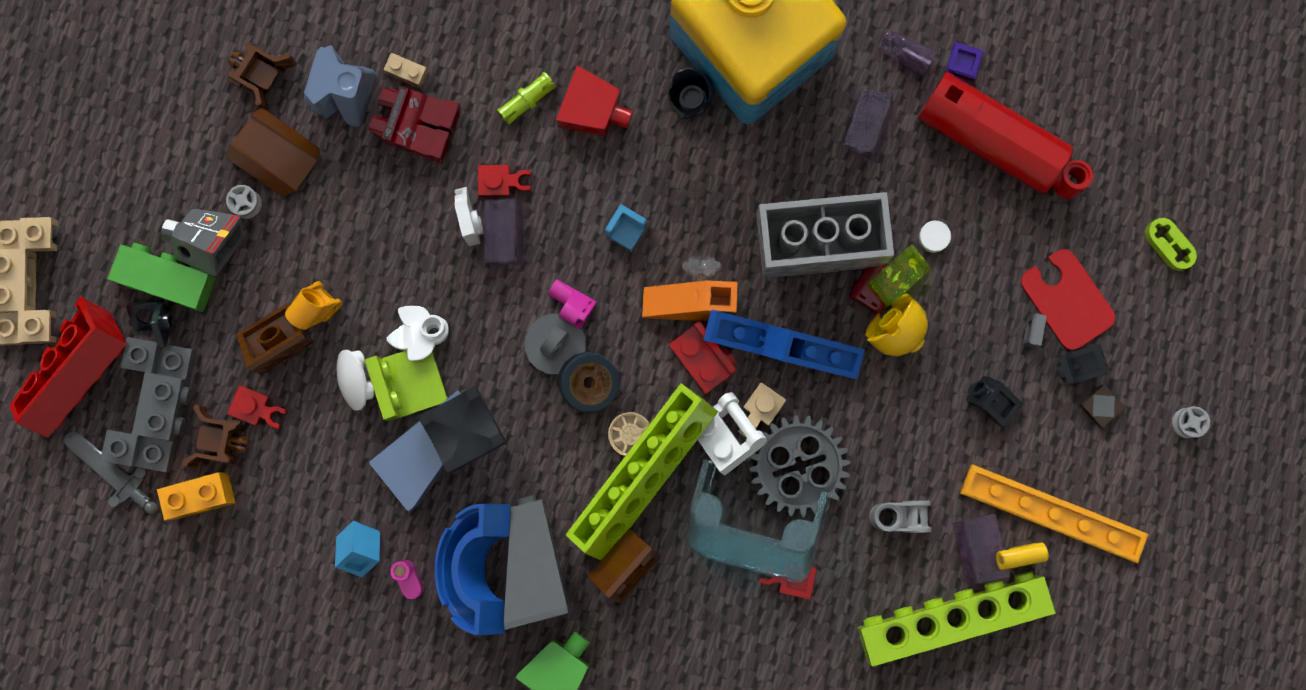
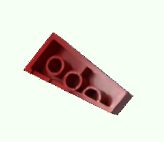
M81 296L74 305L78 308V311L71 321L65 319L59 328V331L63 333L55 347L51 348L48 346L42 354L40 370L38 373L35 371L30 373L9 406L16 424L47 438L55 429L63 424L65 417L73 407L81 403L85 393L94 382L101 379L105 369L115 358L122 354L127 344L112 314Z

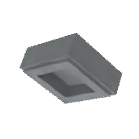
M1036 313L1027 318L1023 340L1024 347L1035 349L1042 345L1047 315Z

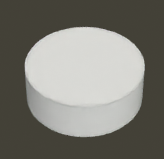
M930 221L921 228L918 236L919 243L928 252H940L948 246L951 240V232L943 222Z

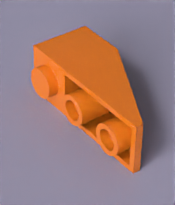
M705 280L644 287L642 318L709 321L711 309L736 316L738 282Z

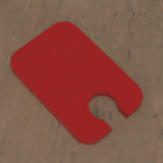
M1061 249L1047 257L1051 264L1056 266L1061 272V280L1057 285L1049 286L1042 281L1041 272L1036 265L1022 275L1021 285L1039 313L1047 315L1046 323L1062 346L1069 350H1075L1110 328L1114 324L1115 314L1076 256L1067 249Z

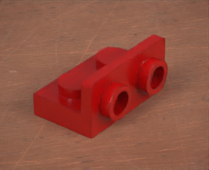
M697 321L693 327L668 345L706 395L736 372L733 365L737 362L727 348L721 350L716 343L704 340L707 324L703 326L700 321Z

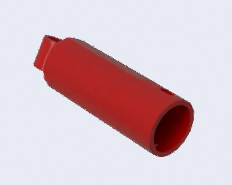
M948 71L943 75L917 118L919 121L1041 194L1046 193L1053 186L1055 192L1060 197L1073 199L1092 183L1093 171L1086 162L1081 160L1069 161L1073 153V147ZM1068 175L1073 176L1077 180V184L1072 183Z

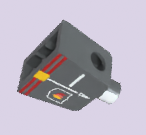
M200 209L190 210L181 223L167 219L161 230L162 237L171 239L174 257L177 260L213 276L219 274L244 238L241 216Z

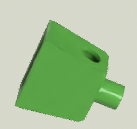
M576 631L565 645L554 638L515 678L531 690H577L589 667V664L580 656L590 642Z

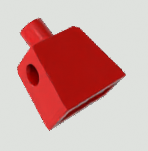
M577 66L560 107L556 122L557 126L561 128L606 136L611 123L628 128L633 111L618 106L621 98L618 88Z

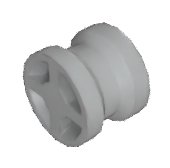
M237 185L228 192L226 204L235 215L241 216L243 219H252L261 211L262 199L249 186Z
M1200 407L1183 408L1178 410L1172 417V427L1175 433L1182 438L1201 437L1210 428V418L1207 412Z

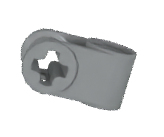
M902 501V503L877 504L870 511V523L875 529L880 531H903V533L931 532V527L928 526L927 509L931 505L930 501ZM884 508H887L892 513V521L887 526L882 525L879 521V513Z

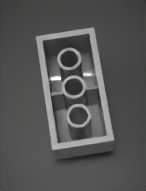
M887 192L759 204L756 216L763 276L784 277L865 269L886 264L894 256Z

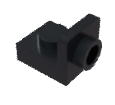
M983 376L973 385L970 394L966 398L968 403L979 407L998 426L1006 428L1023 405L1002 382Z

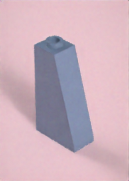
M457 390L454 394H452V395H451L448 399H446L443 403H445V402L449 401L450 399L456 397L457 395L461 394V392H459V391ZM420 421L369 462L408 512H413L419 506L445 468Z

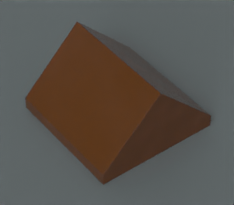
M290 302L236 334L246 366L251 372L261 375L314 343L306 329H299L286 319L285 312L291 305Z
M629 528L591 571L588 577L609 599L621 604L661 558V555Z

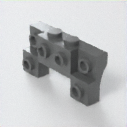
M127 337V344L124 348L120 368L145 373L132 434L113 430L106 431L100 461L171 473L178 437L184 434L186 428V418H183L185 405L188 406L192 399L193 390L189 385L196 350L172 345L159 348L157 342Z

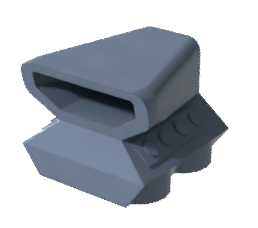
M332 45L325 48L320 47L316 51L306 84L304 103L311 106L312 113L323 115L325 119L339 109L343 119L349 126L360 127L363 123L376 80V72L364 66L344 64Z

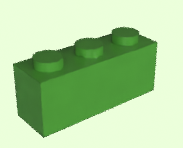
M134 242L132 247L120 244L108 280L204 313L216 280L214 276L195 267L179 264L180 261L173 255L162 252L161 257L151 255V248Z

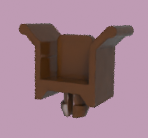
M247 42L245 46L248 53L245 57L241 52L234 51L231 53L241 63L230 57L228 58V64L234 69L237 68L236 71L228 72V81L239 88L243 87L254 93L256 97L255 104L259 108L268 111L265 95L248 82L250 81L264 90H269L278 77L279 72L263 62L262 59L281 70L295 66L296 61L288 52L284 53V55L273 57Z
M194 405L193 409L201 421L223 425V429L201 426L197 436L196 448L217 452V456L193 453L182 461V466L195 467L202 459L236 464L237 460L232 455V451L243 454L247 453L249 448L234 445V442L250 444V440L247 437H236V433L244 428L242 421L228 419V422L214 420L208 413L206 406Z

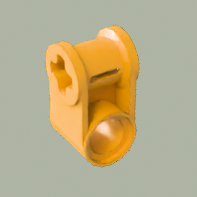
M317 281L299 292L286 310L285 316L293 326L305 330L320 322L329 320L342 306V301L334 299L323 289V284Z

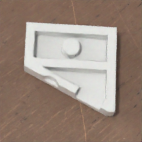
M467 187L456 189L455 209L462 237L469 246L481 244L479 235L484 234V229L477 210L473 211Z

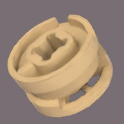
M633 412L617 416L612 421L608 432L609 441L613 449L620 455L626 456L649 426L648 420L642 415Z

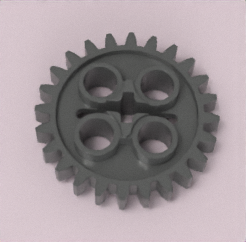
M794 415L790 425L783 417L780 421L781 428L771 423L769 427L772 434L769 435L762 432L767 438V442L759 449L758 454H752L749 457L757 463L756 466L748 468V471L756 472L758 476L750 482L751 484L760 483L762 486L757 491V496L766 493L768 497L765 504L769 505L773 501L777 502L776 512H780L786 506L788 516L793 515L795 508L799 510L801 517H805L807 508H810L811 512L816 515L818 514V504H821L825 509H829L828 498L836 501L839 500L838 495L835 493L836 488L846 489V486L840 482V479L850 477L849 473L842 471V466L851 464V461L842 460L841 455L845 454L848 448L838 449L837 444L843 438L837 437L832 439L830 435L834 428L830 427L823 431L821 430L823 420H819L813 426L811 425L810 416H807L804 422L800 423L798 416ZM809 437L816 442L817 448L814 454L807 455L801 450V441L804 438ZM779 447L786 451L787 461L785 464L776 465L772 461L771 452L774 448ZM820 455H824L826 458L822 462L803 468L804 474L800 475L799 471H793L778 477L773 476L774 471L794 465L796 457L800 461H806ZM816 467L823 468L827 473V479L822 485L814 483L811 479V473ZM786 477L795 479L798 484L797 491L793 495H787L782 490L781 484Z

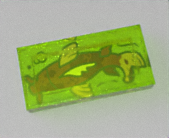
M912 244L868 283L888 307L922 278L931 267Z

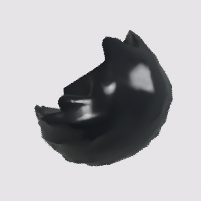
M685 67L678 70L672 77L668 96L671 107L678 114V119L684 120L690 119L695 115H702L713 102L712 82L700 70Z

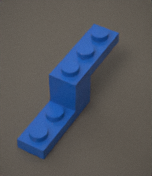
M712 309L704 340L711 343L853 379L858 378L865 351L862 348Z

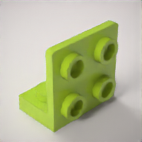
M407 350L385 358L373 356L364 359L383 420L390 422L438 406L448 399L433 352L425 359L419 361H409Z

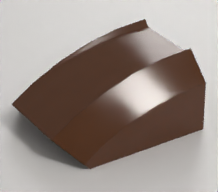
M260 108L251 114L248 122L233 143L229 145L226 158L282 197H286L299 188L318 161L319 147L265 109Z

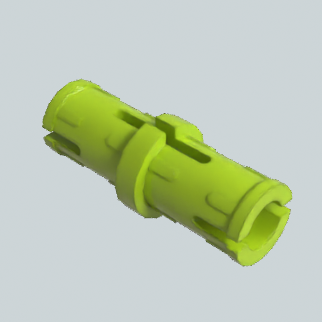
M543 72L526 88H519L517 90L518 94L501 108H498L497 112L503 116L502 118L508 125H511L514 120L529 108L533 110L537 106L536 103L551 90L555 89L556 85L554 82H551L552 79L547 73Z

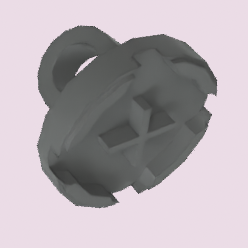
M548 314L538 318L529 327L525 336V352L528 360L537 370L548 375H559L565 361L575 354L586 352V338L582 328L578 329L558 317L559 314Z

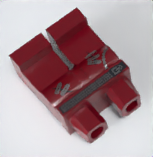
M402 86L398 90L382 88L378 104L379 106L391 109L388 119L373 115L369 131L382 138L387 145L443 164L451 141L450 134L453 135L461 112L460 104L448 99L445 101Z

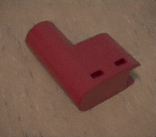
M887 264L866 268L849 294V298L876 315L885 311L894 297V294H891L889 296L890 301H887L877 294V291H880L881 285L875 284V281L879 282V279L881 280L884 275V269L888 266Z

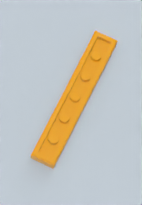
M973 464L970 465L960 492L962 495L1134 563L1139 562L1149 535Z

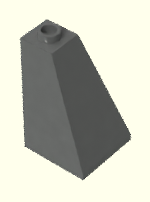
M535 495L517 499L518 506L511 507L504 609L505 630L567 614L571 611L544 499L536 500Z

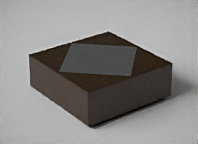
M1105 384L1101 385L1079 405L1099 428H1104L1126 408Z

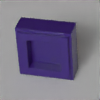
M954 42L945 72L948 71L955 76L974 81L984 51Z

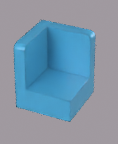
M620 204L605 229V236L632 252L647 227V219Z
M352 521L336 537L335 568L363 577L380 562V532L378 530Z

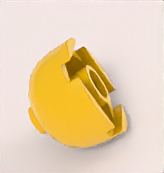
M909 294L900 295L891 300L889 304L892 308L882 319L879 313L869 323L865 334L869 338L867 340L877 350L889 356H902L918 351L925 342L924 337L928 328L927 315L921 305Z

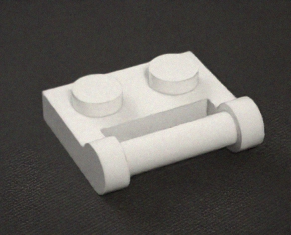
M732 392L724 394L719 399L718 403L714 406L719 412L698 438L706 453L724 476L767 442V438L762 431H757L738 405V398ZM728 413L747 438L746 442L742 445L722 419Z

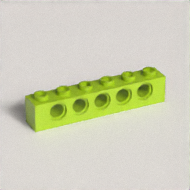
M680 384L572 525L566 536L585 554L602 560L634 524L719 411L695 392Z
M1033 571L1025 572L1014 576L1015 582L1004 585L1003 580L987 583L984 585L985 590L973 593L972 589H967L954 593L955 599L943 602L942 597L925 601V608L913 611L912 606L893 611L894 617L884 620L882 615L866 618L863 620L864 625L857 628L867 662L873 667L1056 614L1045 577L1034 576ZM1017 591L1021 595V603L1017 608L1013 609L1008 603V598L1012 592ZM983 600H988L991 604V612L986 617H981L978 613V605ZM957 608L961 613V621L957 625L951 626L948 623L947 616L952 609ZM927 617L931 621V629L927 634L921 635L917 631V623L920 619ZM898 626L901 630L900 640L896 643H889L886 638L888 629Z

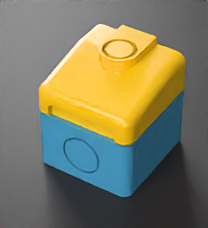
M671 0L669 38L692 65L711 80L715 92L743 123L751 124L756 122L832 60L846 27V17L833 0Z

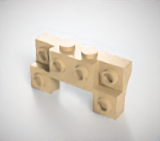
M51 217L0 221V346L56 343V337L51 336V319L56 318L57 312L36 310L35 252L57 251V245L52 243V227H58V220Z

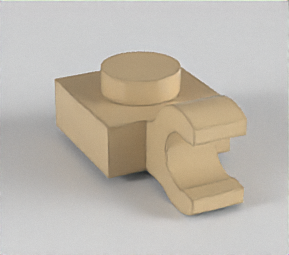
M761 382L742 409L749 413L747 418L756 429L760 421L769 426L786 399ZM739 429L738 432L744 437H746L741 431V429Z

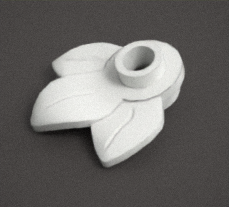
M424 307L398 308V313L404 325L393 331L387 337V342L396 349L407 350L409 361L423 360L432 353L435 345L445 341L449 333L448 324L443 318L437 315H430ZM432 328H436L439 330L435 334H428L429 330Z

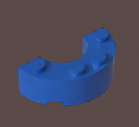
M476 504L463 509L455 515V522L450 528H445L440 538L435 557L436 589L442 606L448 607L452 614L451 620L462 630L474 635L505 634V600L497 598L490 591L485 580L484 565L486 555L491 546L500 538L509 537L510 504Z

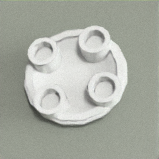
M342 350L337 360L338 385L348 405L354 410H362L366 400L374 397L373 385L369 380H366L363 370L365 367L364 356L359 350L354 352Z

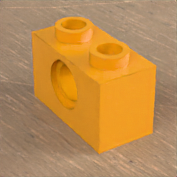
M218 472L157 489L164 520H177L235 504L228 473Z

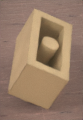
M393 53L390 54L383 69L387 75L420 89L428 74L426 67Z

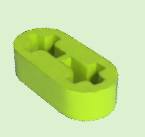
M1158 218L1149 223L1145 230L1146 239L1171 269L1182 271L1195 263L1197 258L1196 250L1171 220ZM1155 226L1158 228L1164 226L1167 229L1164 235L1170 243L1164 237L1156 238L1154 234L1157 232V228ZM1173 247L1178 252L1184 250L1187 253V255L1184 257L1186 263L1184 261L1177 262L1175 260L1177 252L1173 249Z

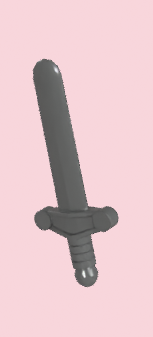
M70 432L65 436L66 446L116 490L115 494L108 500V504L111 507L118 508L122 503L132 499L142 509H145L147 513L154 514L157 512V504L152 502V499L140 490L147 476V471L144 468H137L129 476L115 463L100 461L102 452L79 433Z

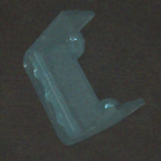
M703 459L690 508L688 544L692 552L701 557L793 583L801 582L808 578L813 567L832 494L821 492L814 522L800 519L794 520L786 526L782 541L720 524L723 514L722 503L716 496L709 494L716 466L713 461Z

